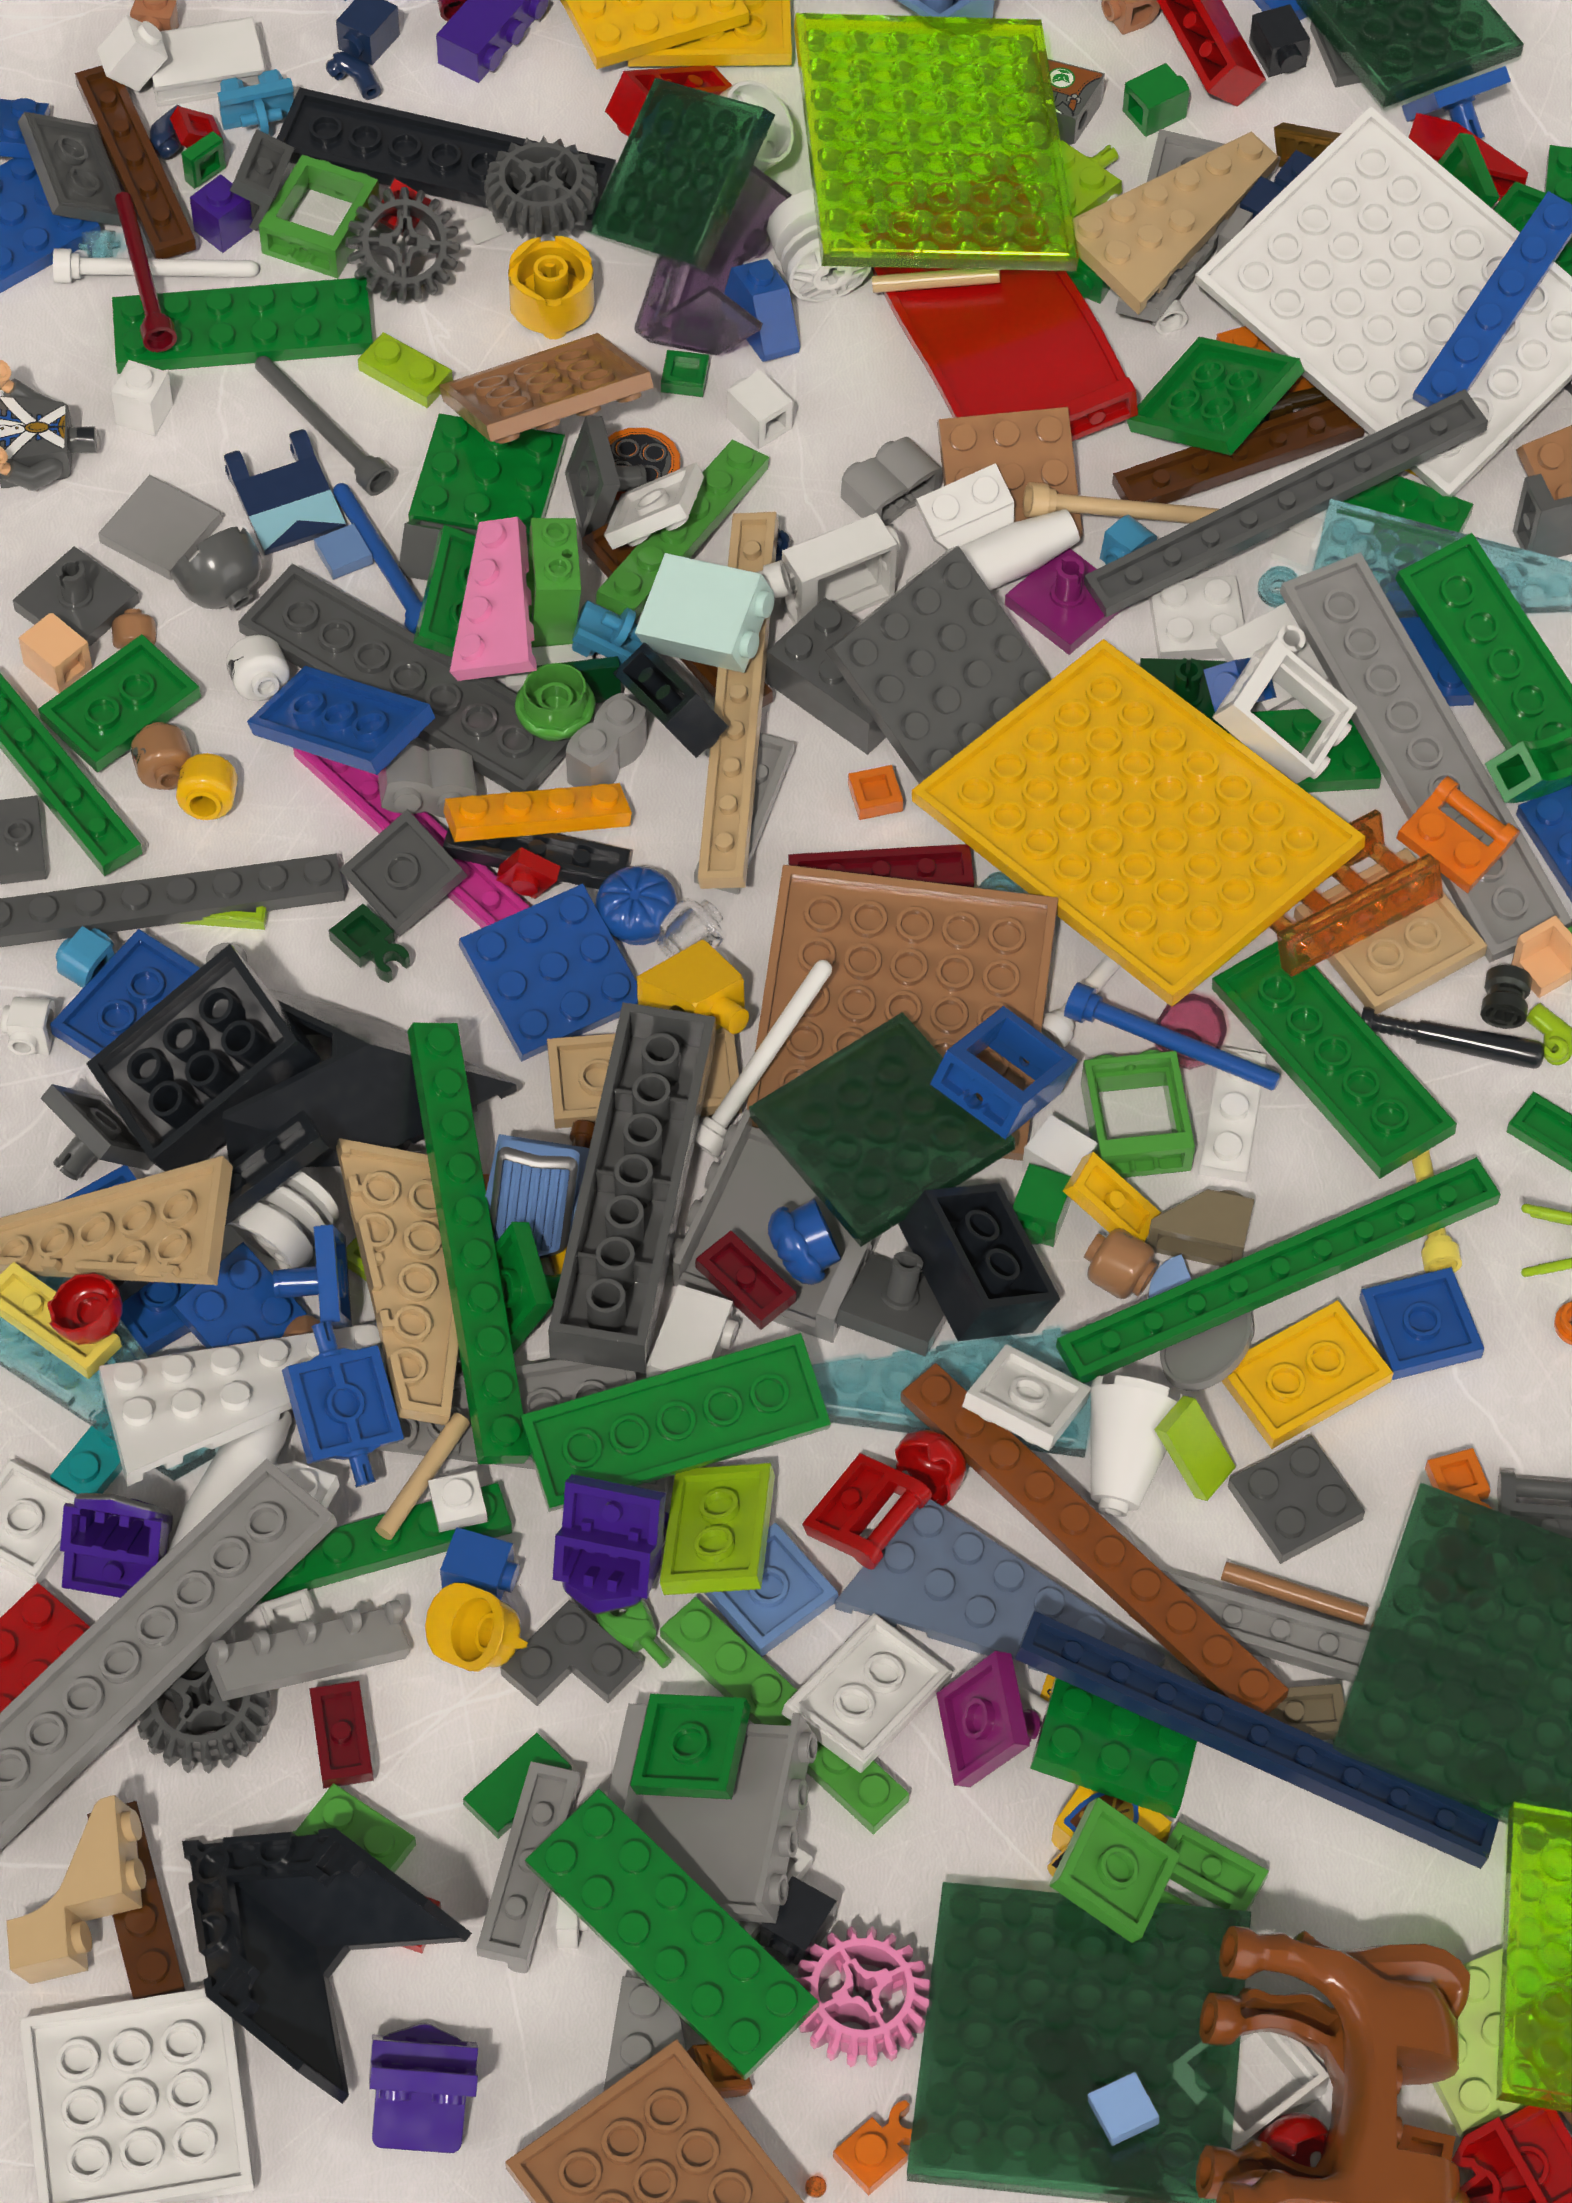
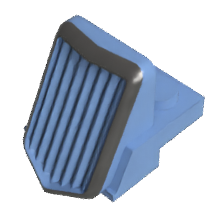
M499 1134L485 1196L488 1201L494 1243L498 1241L511 1222H529L540 1259L564 1251L569 1241L589 1148Z

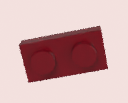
M731 1230L695 1260V1268L725 1297L733 1301V1304L760 1330L796 1302V1292Z
M353 1681L309 1688L323 1789L330 1788L333 1783L337 1786L374 1781L360 1682Z

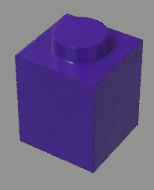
M220 174L190 196L194 231L220 252L224 253L251 233L253 229L249 228L252 222L250 201L231 192L230 188L233 183Z

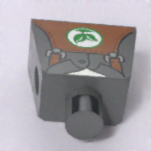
M1030 54L1027 61L1019 123L1032 130L1028 138L1029 145L1037 151L1047 152L1051 149L1054 141L1060 142L1063 140L1069 145L1075 144L1102 103L1105 73Z

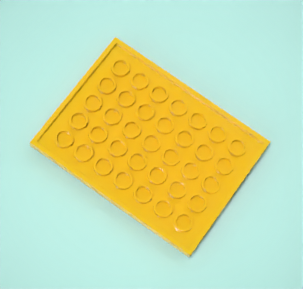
M1104 639L912 789V801L1027 893L1057 897L1056 916L1171 1007L1188 995L1365 847V835Z

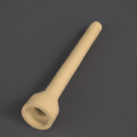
M1035 482L1027 483L1023 495V513L1025 517L1029 518L1067 509L1071 513L1114 517L1130 515L1136 519L1192 523L1219 510L1218 508L1057 494L1056 489L1049 488L1048 484Z

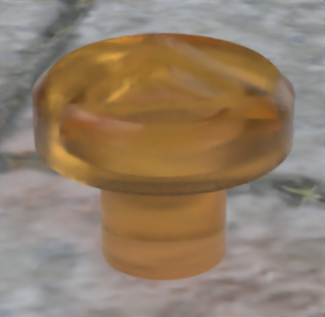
M813 2176L807 2180L805 2190L809 2196L819 2198L826 2192V2182L819 2176Z

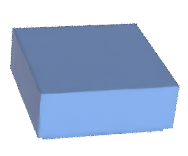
M354 523L314 539L315 550L333 580L373 564L372 553Z

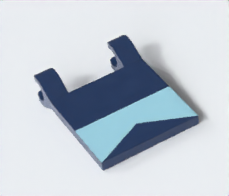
M304 429L289 434L291 441L290 451L296 462L250 477L240 451L237 450L224 455L226 475L235 488L264 555L314 540L346 526L342 513L316 459L308 434Z

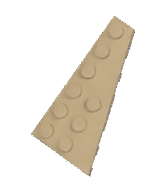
M1251 131L1060 224L1058 237L1139 315L1147 306V301L1155 292L1159 294L1167 285L1168 278L1177 269H1182L1216 233L1217 226L1224 219L1228 220L1232 216L1237 205L1247 195L1260 176L1267 178L1275 170L1278 156Z
M219 1156L0 1218V1274L15 1262L33 1276L72 1278L76 1274L96 1273L111 1280L218 1285L233 1166L224 1156Z

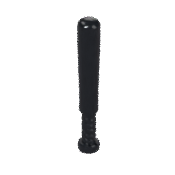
M1363 1007L1361 1018L1374 1032L1416 1040L1417 1044L1447 1049L1531 1069L1539 1068L1543 1062L1544 1045L1539 1041L1420 1020V1022L1401 1020L1390 1016L1377 1015L1374 1013L1375 1010L1373 1008Z

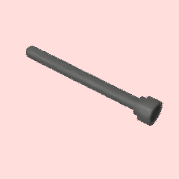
M260 356L256 359V370L355 468L356 482L369 495H378L391 485L394 479V470L382 458L367 456L267 356Z

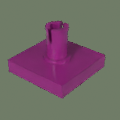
M1070 548L1029 574L1005 595L1006 607L1068 655L1073 653L1121 612L1119 611L1105 617L1084 585V575L1096 570V568Z
M994 1651L936 1693L954 1786L972 1787L1028 1748L1032 1741L1031 1739H1036L1040 1731L1038 1713L1035 1710H1023L1011 1653Z

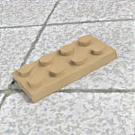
M722 1027L715 1030V1051L700 1117L712 1116L739 1077L734 1034H731ZM616 1033L547 1039L555 1129L572 1127L573 1122L577 1120L596 1122ZM742 1106L737 1112V1114L742 1113Z

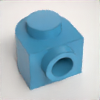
M1125 515L1105 531L1100 559L1107 565L1157 540V536L1130 515Z
M82 926L72 938L63 941L56 953L57 971L65 978L84 988L114 956V944L99 929L92 928L90 931Z

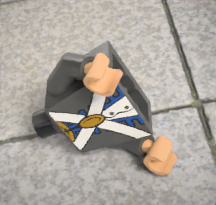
M0 360V390L4 391V396H0L1 488L20 486L30 491H36L55 480L68 478L71 475L72 453L97 452L95 426L72 427L69 406L66 403L46 397L15 378L9 380L11 369L6 362Z

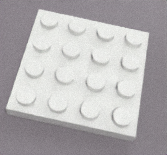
M205 1988L19 2018L38 2203H183L254 2191L233 2018L206 1997Z

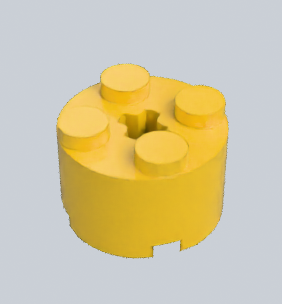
M555 236V241H541V237H536L522 243L512 253L508 270L510 311L520 324L532 331L543 333L546 338L560 339L568 331L579 327L589 318L594 309V273L589 252L580 243L564 236Z

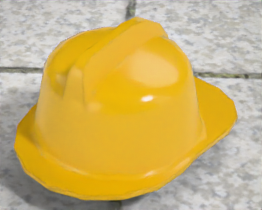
M452 1583L443 1587L433 1598L427 1611L425 1631L427 1643L433 1654L441 1660L467 1671L479 1672L486 1667L502 1666L510 1660L516 1649L527 1648L528 1642L520 1637V1619L517 1612L510 1605L499 1600L494 1594L472 1585Z

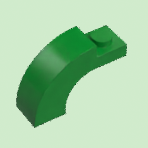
M1572 727L1541 740L1521 741L1485 763L1505 803H1518L1536 799L1572 785Z

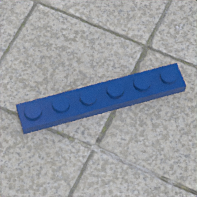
M1549 191L1546 193L1414 390L1413 400L1429 407L1459 391L1466 389L1468 392L1572 237V204Z

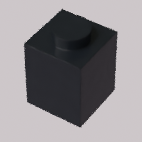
M1290 4L1252 15L1249 44L1268 78L1283 73H1291L1306 67L1310 38Z
M792 1876L788 1882L787 1901L784 1905L779 1906L776 1924L763 1922L760 1928V1945L780 1964L789 1966L791 1963L798 1966L801 1960L812 1959L810 1949L814 1943L820 1945L836 1921L837 1900Z

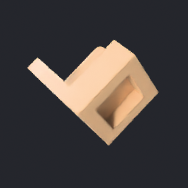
M49 613L18 638L25 666L58 693H61L92 669L88 642L53 613Z
M1556 915L1519 936L1511 966L1522 968L1530 974L1532 978L1531 990L1538 998L1572 980V934Z

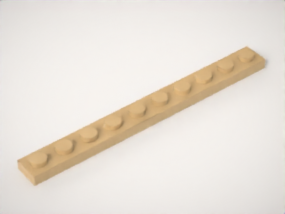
M776 512L733 514L728 567L756 573L762 571L764 565L775 562L779 527ZM770 616L764 619L759 632L757 653L752 659H749L744 673L718 667L714 712L729 727L719 736L717 742L710 747L698 868V882L701 889L746 887Z

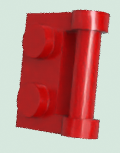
M859 1453L802 1525L808 1536L854 1557L862 1566L872 1570L884 1557L883 1549L916 1508L921 1509L932 1497V1492L922 1481ZM893 1493L901 1496L867 1539L859 1536Z

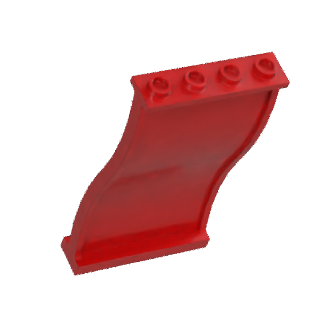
M1013 167L999 173H992L984 179L964 187L952 189L946 194L926 202L914 204L906 210L886 218L876 219L860 228L873 258L871 269L874 276L989 266L1000 267V283L883 292L897 321L933 379L953 418L1068 407L1072 441H1075L1138 415L1136 389L1129 377L1126 378L1098 321L1048 243L1018 184ZM981 224L1001 228L1025 246L1026 249L980 250Z

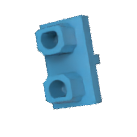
M275 69L262 72L258 76L259 84L244 87L242 80L236 77L222 80L220 83L221 92H217L223 130L257 125L258 130L269 135L268 122L286 118L294 101L291 78L283 79L280 72Z
M587 600L579 614L572 638V650L585 657L592 656L595 652L605 657L618 656L620 666L643 644L635 634L638 625L634 623L636 611L625 608L619 616Z

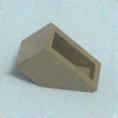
M1207 1189L1153 1218L1150 1224L1147 1244L1154 1249V1253L1173 1257L1182 1254L1183 1259L1219 1267L1226 1266L1243 1257L1254 1199L1243 1197L1241 1194L1231 1190L1219 1192Z

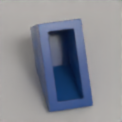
M768 258L731 267L721 305L761 361L765 362L799 353L800 343L789 287Z

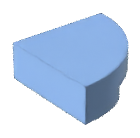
M1182 1254L1170 1258L1157 1269L1150 1283L1148 1299L1191 1281Z

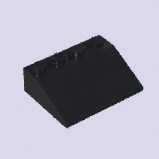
M229 944L86 1064L150 1161L166 1172L203 1161L226 1141L222 1120L223 1111L322 1062V1059L294 1020L238 951Z

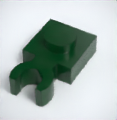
M361 904L329 929V938L332 943L360 968L371 960L375 964L377 976L385 982L389 983L393 980L392 970L386 965L389 961H397L406 969L410 966L408 951L403 946L393 943L395 941L394 931L364 904Z

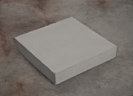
M149 475L98 533L99 541L163 577L172 580L171 571L178 560L184 555L189 560L198 550L196 545L213 533L222 522L220 511Z

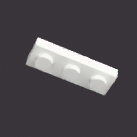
M1227 1047L1220 1048V1050L1265 1067L1267 1054ZM1217 1069L1200 1175L1246 1182L1262 1086Z

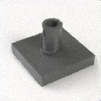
M586 416L565 470L581 538L605 525L617 492H627L646 484V470L642 464L636 466L615 465L603 417Z
M75 546L13 599L14 610L35 625L49 613H53L88 642L89 647L112 627V622L117 616L124 614V611L127 609H133L140 603L138 592Z
M51 1084L40 1098L75 1134V1137L59 1157H56L53 1161L57 1168H60L61 1165L63 1166L59 1171L70 1179L78 1180L81 1173L95 1156L99 1160L143 1170H149L154 1164L150 1161L122 1117L101 1096Z
M903 1251L896 1253L892 1261L874 1254L870 1255L838 1309L836 1324L926 1356L946 1321V1317L923 1272H920L923 1267L922 1259L912 1252Z

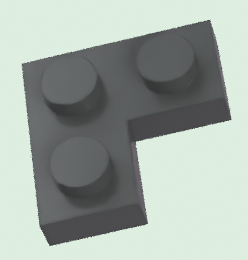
M569 1600L527 1641V1648L518 1649L510 1660L500 1667L501 1676L538 1706L571 1673L604 1701L609 1703L642 1671V1661Z

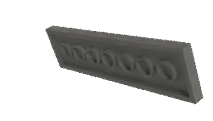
M293 563L238 621L240 633L245 636H269L278 643L285 659L301 669L304 666H308L430 704L435 719L421 731L418 737L436 748H453L471 754L473 768L476 772L510 792L536 790L566 755V748L570 739L547 741L530 734L523 728L515 712L516 693L489 677L457 681L450 673L452 657L414 644L415 634Z

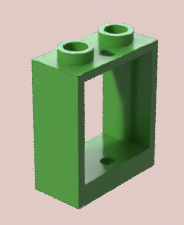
M302 154L259 224L262 254L338 279L348 263V255L356 250L345 246L347 237L358 236L348 230L349 222H362L355 213L359 206L372 211L368 204V198L371 195H375L380 200L378 179L372 178L365 173L354 172L333 165L328 161L318 160ZM308 189L352 203L333 236L289 221Z
M531 518L528 541L529 572L526 573V583L531 590L532 605L528 606L529 621L534 626L535 639L531 642V648L573 644L572 638L577 624L581 596L576 518Z
M1148 1050L1138 1055L1116 1057L1106 1054L1084 1060L1081 1089L1090 1138L1098 1143L1097 1155L1122 1178L1191 1171L1195 1144L1177 1052ZM1163 1086L1172 1133L1107 1140L1099 1092Z

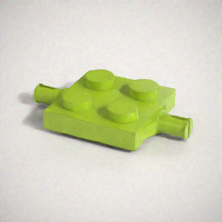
M1062 140L1016 174L1018 184L1037 222L1049 226L1058 233L1060 224L1107 202L1113 194L1119 195L1122 193V180L1105 170L1107 166L1119 158L1115 148L1111 149V145H1107L1095 156L1088 157Z

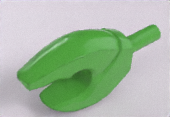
M643 1599L635 1606L626 1608V1612L620 1616L612 1615L610 1612L595 1615L598 1624L629 1651L638 1652L644 1648L661 1668H666L671 1663V1659L654 1642L656 1628L652 1614Z

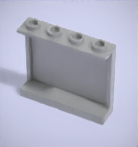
M745 1109L739 1124L732 1123L727 1130L722 1147L725 1154L721 1162L714 1161L708 1170L704 1185L707 1191L703 1200L696 1199L690 1208L686 1221V1226L689 1229L684 1240L677 1238L673 1244L669 1265L673 1266V1285L676 1287L678 1284L729 1300L695 1268V1260L731 1230L796 1292V1302L776 1317L773 1322L833 1343L841 1326L836 1324L838 1309L868 1258L874 1253L903 1189L904 1165L886 1159L881 1172L752 1127V1111ZM814 1198L831 1231L841 1260L824 1270L826 1276L821 1283L808 1285L794 1279L783 1266L782 1259L778 1257L777 1251L773 1248L769 1238L768 1222L771 1214L778 1207H788L789 1212Z
M628 1703L607 1797L735 1921L776 1924L779 1906L784 1905L788 1897L789 1883L786 1872L789 1857L793 1858L798 1848L796 1823L799 1810H804L807 1804L808 1786L805 1779L808 1764L813 1763L817 1755L816 1734L811 1731L801 1713H793L791 1726L748 1724L732 1800L636 1795L630 1783L648 1705Z

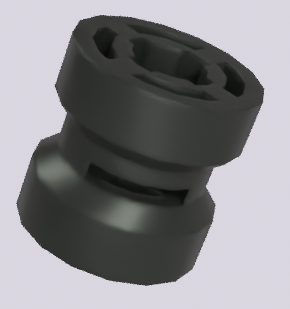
M1498 965L1487 971L1484 988L1488 995L1482 1001L1480 1013L1482 1020L1491 1026L1503 1029H1514L1526 1022L1528 1004L1525 999L1530 994L1532 978L1527 971L1511 965Z

